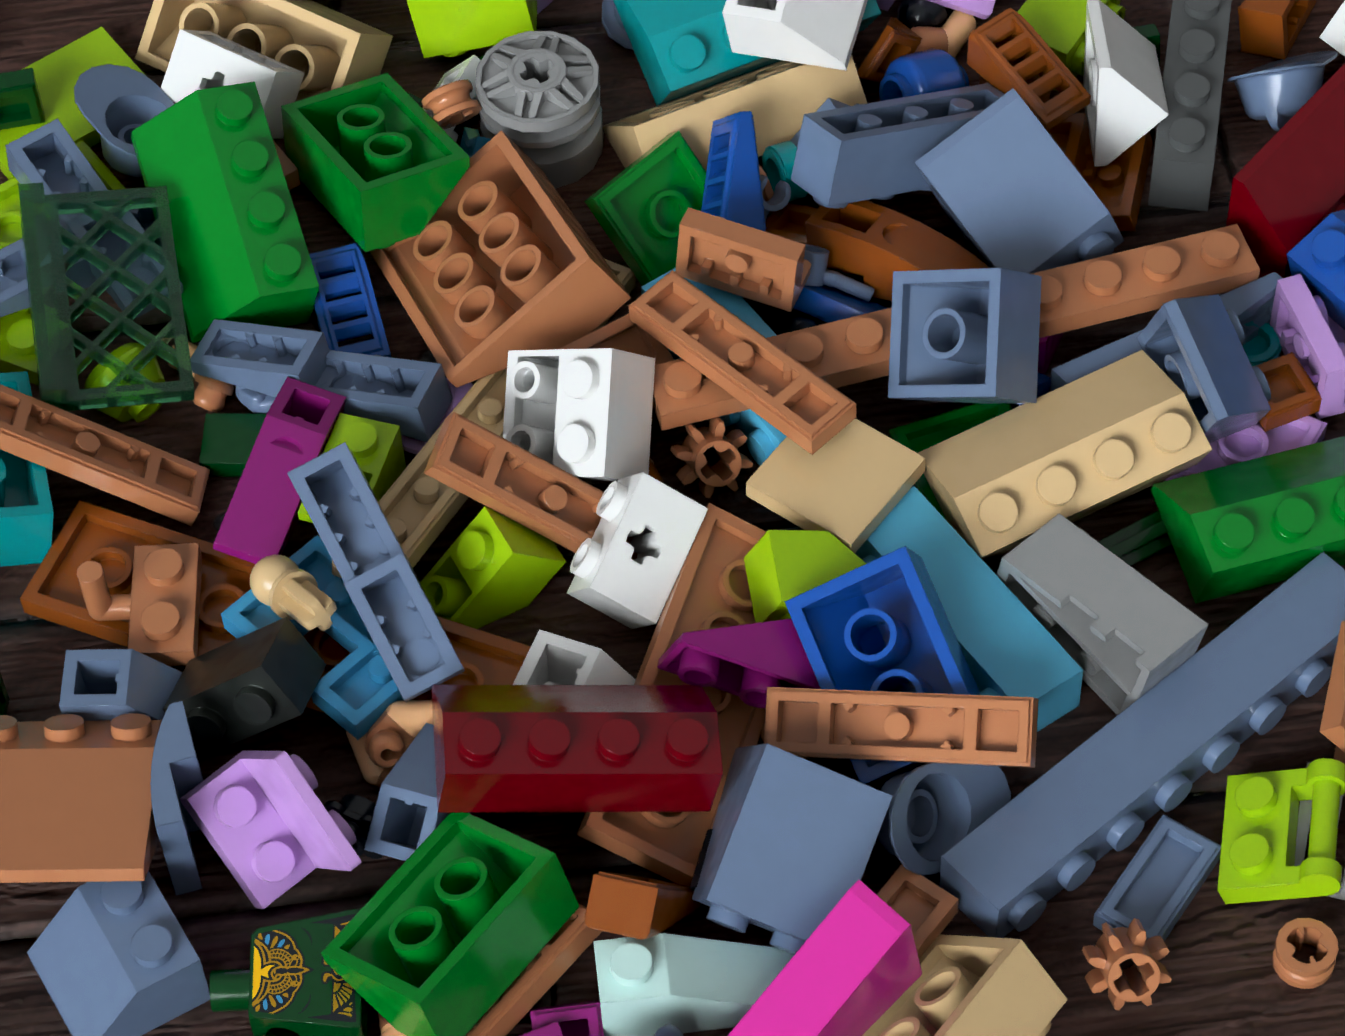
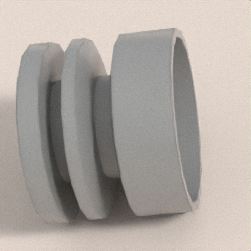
M526 31L504 38L487 50L476 68V96L482 107L479 112L481 116V137L492 139L502 130L543 170L555 189L577 182L594 169L603 153L604 130L602 108L600 106L599 66L591 50L574 37L558 32Z

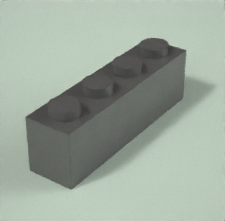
M1172 0L1163 74V87L1169 115L1157 124L1148 205L1208 212L1232 0Z

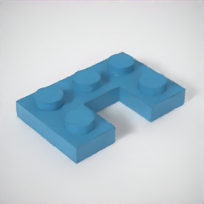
M317 535L289 558L297 564L299 569L306 570L313 575L317 581L318 588L335 601L337 610L330 617L333 624L324 632L351 654L319 679L311 695L312 701L359 740L368 732L391 703L404 699L343 584V579L332 575V558L322 539ZM251 589L221 613L224 629L236 639L283 619L276 615L270 606L261 603L254 596ZM290 620L303 636L310 631L297 621Z

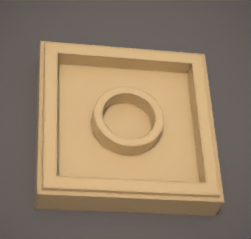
M855 418L813 455L786 437L747 480L746 496L804 530L829 531L852 552L856 553L925 472L926 458Z

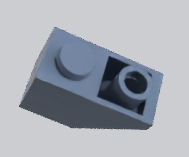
M133 649L66 650L59 702L61 714L79 715L84 721L112 720L119 715L128 713H141L148 715L151 720H162L165 714L162 709L183 672Z
M426 723L381 783L364 850L406 861L450 814L438 813L433 724Z

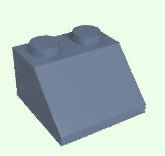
M1005 268L893 271L888 398L980 404L1037 403L1042 276Z
M1219 294L1179 298L1164 303L1137 337L1142 350L1184 392L1209 443L1256 425L1271 410L1268 403L1271 400V392L1267 379L1259 367L1251 366L1242 346L1245 342V335L1241 322L1233 310L1225 309Z
M149 871L145 881L86 882L78 886L27 951L31 963L72 1036H142L210 1000V991L200 958Z

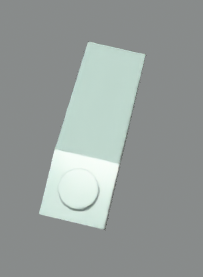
M659 933L654 937L643 940L623 937L593 941L604 1036H654L659 1028L669 1023L678 1027L682 1033L733 1028L794 955L776 947Z

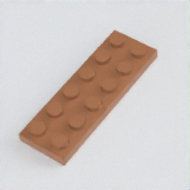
M711 503L705 506L708 508V511L662 610L634 685H689L683 682L678 675L657 668L659 658L682 633L755 623L744 557L766 531ZM713 687L702 688L717 711L723 775L710 812H585L577 833L578 836L676 884L689 887L707 830L713 827L735 750L738 747L757 745L766 716V708L750 706L744 703L739 696Z

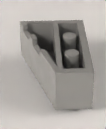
M1060 513L1003 556L996 574L1083 669L1082 679L1116 715H1119L1193 656L1209 625Z

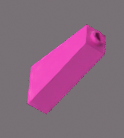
M858 880L845 893L727 1036H862L922 975L911 924L862 881Z

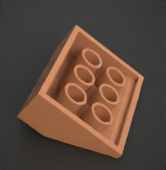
M502 130L470 157V167L419 235L398 241L387 248L370 251L436 361L442 364L447 379L456 388L507 369L508 350L559 349L593 332L603 322L610 319L631 298L543 170Z
M128 713L119 715L112 720L84 721L79 715L61 714L52 716L45 721L17 722V719L12 716L0 715V883L145 881L159 842L152 810L150 782L153 751L162 720H151L148 715L141 713Z

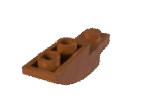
M867 200L848 203L846 207L839 209L820 206L817 209L788 203L783 209L773 211L765 221V232L829 250L827 268L835 269L844 274L855 273L863 275L864 284L875 288L872 297L891 302L893 271L990 268L965 248L927 225L895 210Z

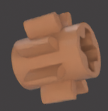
M719 417L712 418L709 422V427L696 428L693 424L685 425L689 435L684 440L683 445L671 446L670 450L677 458L686 462V465L680 468L676 474L679 480L686 485L699 477V490L706 498L712 496L714 487L727 485L733 491L738 490L735 478L738 476L741 468L747 469L753 466V462L744 454L739 453L737 449L748 439L746 435L738 428L724 436L725 425ZM714 447L720 460L710 467L703 453L708 448Z
M1134 918L1128 928H1112L1107 922L1103 923V934L1097 940L1096 945L1083 946L1082 949L1088 963L1096 967L1085 976L1092 993H1100L1108 988V998L1115 1010H1120L1124 1006L1125 1001H1142L1147 1007L1152 1005L1151 995L1155 992L1159 983H1171L1172 980L1166 967L1158 961L1170 952L1160 935L1146 940V931L1139 919ZM1132 958L1134 964L1130 968L1122 970L1120 964Z

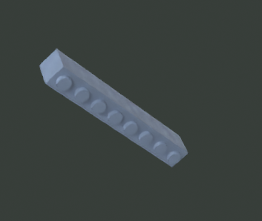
M1324 552L1319 554L941 856L939 887L959 899L958 908L988 937L1003 938L1013 929L1021 932L1033 925L1044 912L1047 902L1064 888L1067 891H1073L1082 885L1091 875L1096 862L1113 848L1116 851H1122L1139 836L1145 822L1161 809L1164 812L1175 809L1187 797L1193 783L1208 770L1212 773H1218L1224 769L1237 754L1241 743L1255 732L1259 735L1269 732L1281 720L1289 704L1302 694L1307 698L1313 696L1325 685L1331 676L1341 622L1345 621V569Z

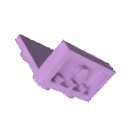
M1301 274L1279 279L1276 285L1270 325L1279 338L1282 352L1284 355L1293 352L1316 386L1322 398L1319 412L1315 413L1317 419L1344 413L1345 330L1328 316L1323 300L1318 295L1312 296Z
M241 751L179 799L255 908L265 909L316 868L352 871L362 863L352 847L357 842L353 830L339 813L334 810H326L313 791L318 787L315 775L309 766L296 754L289 756L285 751Z

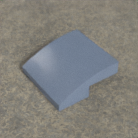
M183 701L169 704L161 721L153 751L150 782L155 827L176 895L202 889L189 835L190 832L200 830V828L179 800L204 780Z

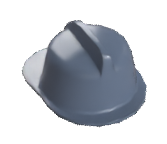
M1319 51L1288 57L1285 60L1281 59L1256 67L1243 75L1230 77L1227 79V82L1235 83L1245 113L1249 118L1266 120L1274 131H1279L1324 85V67L1338 56V52Z
M112 64L91 67L79 76L74 86L75 103L83 116L100 134L102 152L107 163L124 175L143 178L132 144L131 133L142 124L174 105V102L155 82L145 74L134 69Z
M927 763L914 770L897 773L887 780L880 789V791L893 797L877 839L886 852L899 859L905 869L922 876L940 872L941 856L1011 801V791L1004 772L999 766Z

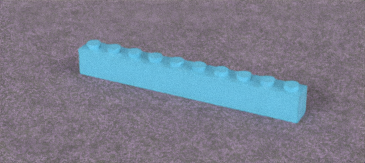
M672 270L641 286V294L645 293ZM686 279L765 338L776 336L772 329L741 296ZM668 349L674 360L681 359L678 355H676L674 352ZM751 409L719 417L726 427L733 425L735 429L739 428L748 438L746 440L747 448L753 459L760 466L787 437ZM913 485L855 554L865 563H869L906 546L922 557L980 694L1037 698V732L1079 706L1083 669Z

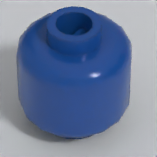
M932 48L903 55L890 62L880 82L879 97L880 101L962 88L969 86V79L964 68L959 65L952 55L945 50Z

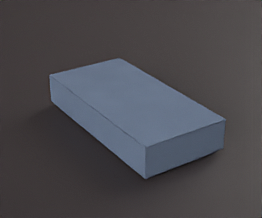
M1163 814L1094 913L1093 926L1102 930V924L1107 922L1112 928H1128L1132 920L1136 918L1140 920L1146 931V940L1160 935L1163 941H1165L1220 860L1221 845Z

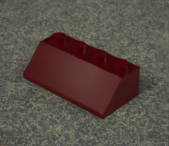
M1345 63L1233 177L1226 226L1238 224L1260 268L1259 278L1276 272L1282 278L1292 276L1286 254L1330 213L1345 209Z
M433 685L432 687L438 813L710 812L723 775L717 711L701 685Z

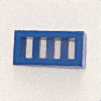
M751 111L738 112L713 121L701 211L765 231L766 223L753 114Z
M357 243L309 254L319 284L313 309L319 330L324 333L329 349L391 357L362 248ZM359 292L358 295L326 302L328 299ZM361 315H366V317L332 325V322L357 317ZM369 334L372 336L371 340L338 347L337 342Z

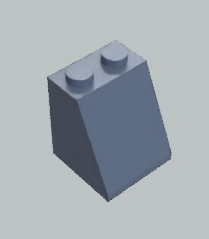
M1014 88L915 162L948 219L990 268H1005L1029 274L1110 255L1114 248L1124 241L1111 213Z
M768 743L736 748L713 823V831L698 885L694 890L692 899L710 906L706 917L708 920L741 933L746 932L749 923L773 932L770 945L795 955L845 893L858 880L861 881L893 796Z

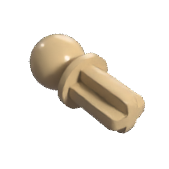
M269 555L255 564L250 574V587L254 596L261 603L270 606L272 611L279 617H288L289 620H295L307 630L318 627L321 631H325L332 626L333 623L330 617L337 610L336 603L318 588L317 581L313 575L306 570L299 569L293 560L283 555Z

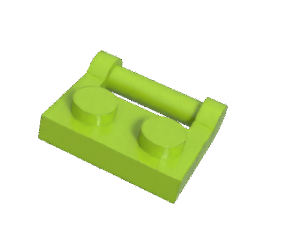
M1321 758L1312 761L1307 768L1227 776L1217 887L1225 904L1322 897L1339 892L1341 888L1342 866L1336 861L1340 796L1345 794L1344 763L1331 758ZM1312 800L1308 858L1303 860L1300 865L1295 866L1299 801Z

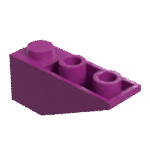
M290 377L286 378L266 414L215 538L214 550L254 564L266 556L282 554L299 522L297 512L302 503L287 473L323 453L339 413L344 412L345 396Z
M792 619L684 632L659 658L657 665L658 669L678 675L683 682L689 685L713 687L739 696L744 703L757 708H766L767 687L821 689Z

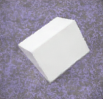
M1087 0L1083 87L1091 95V101L1084 109L1089 123V138L1094 166H1107L1169 115L1155 45L1102 1Z

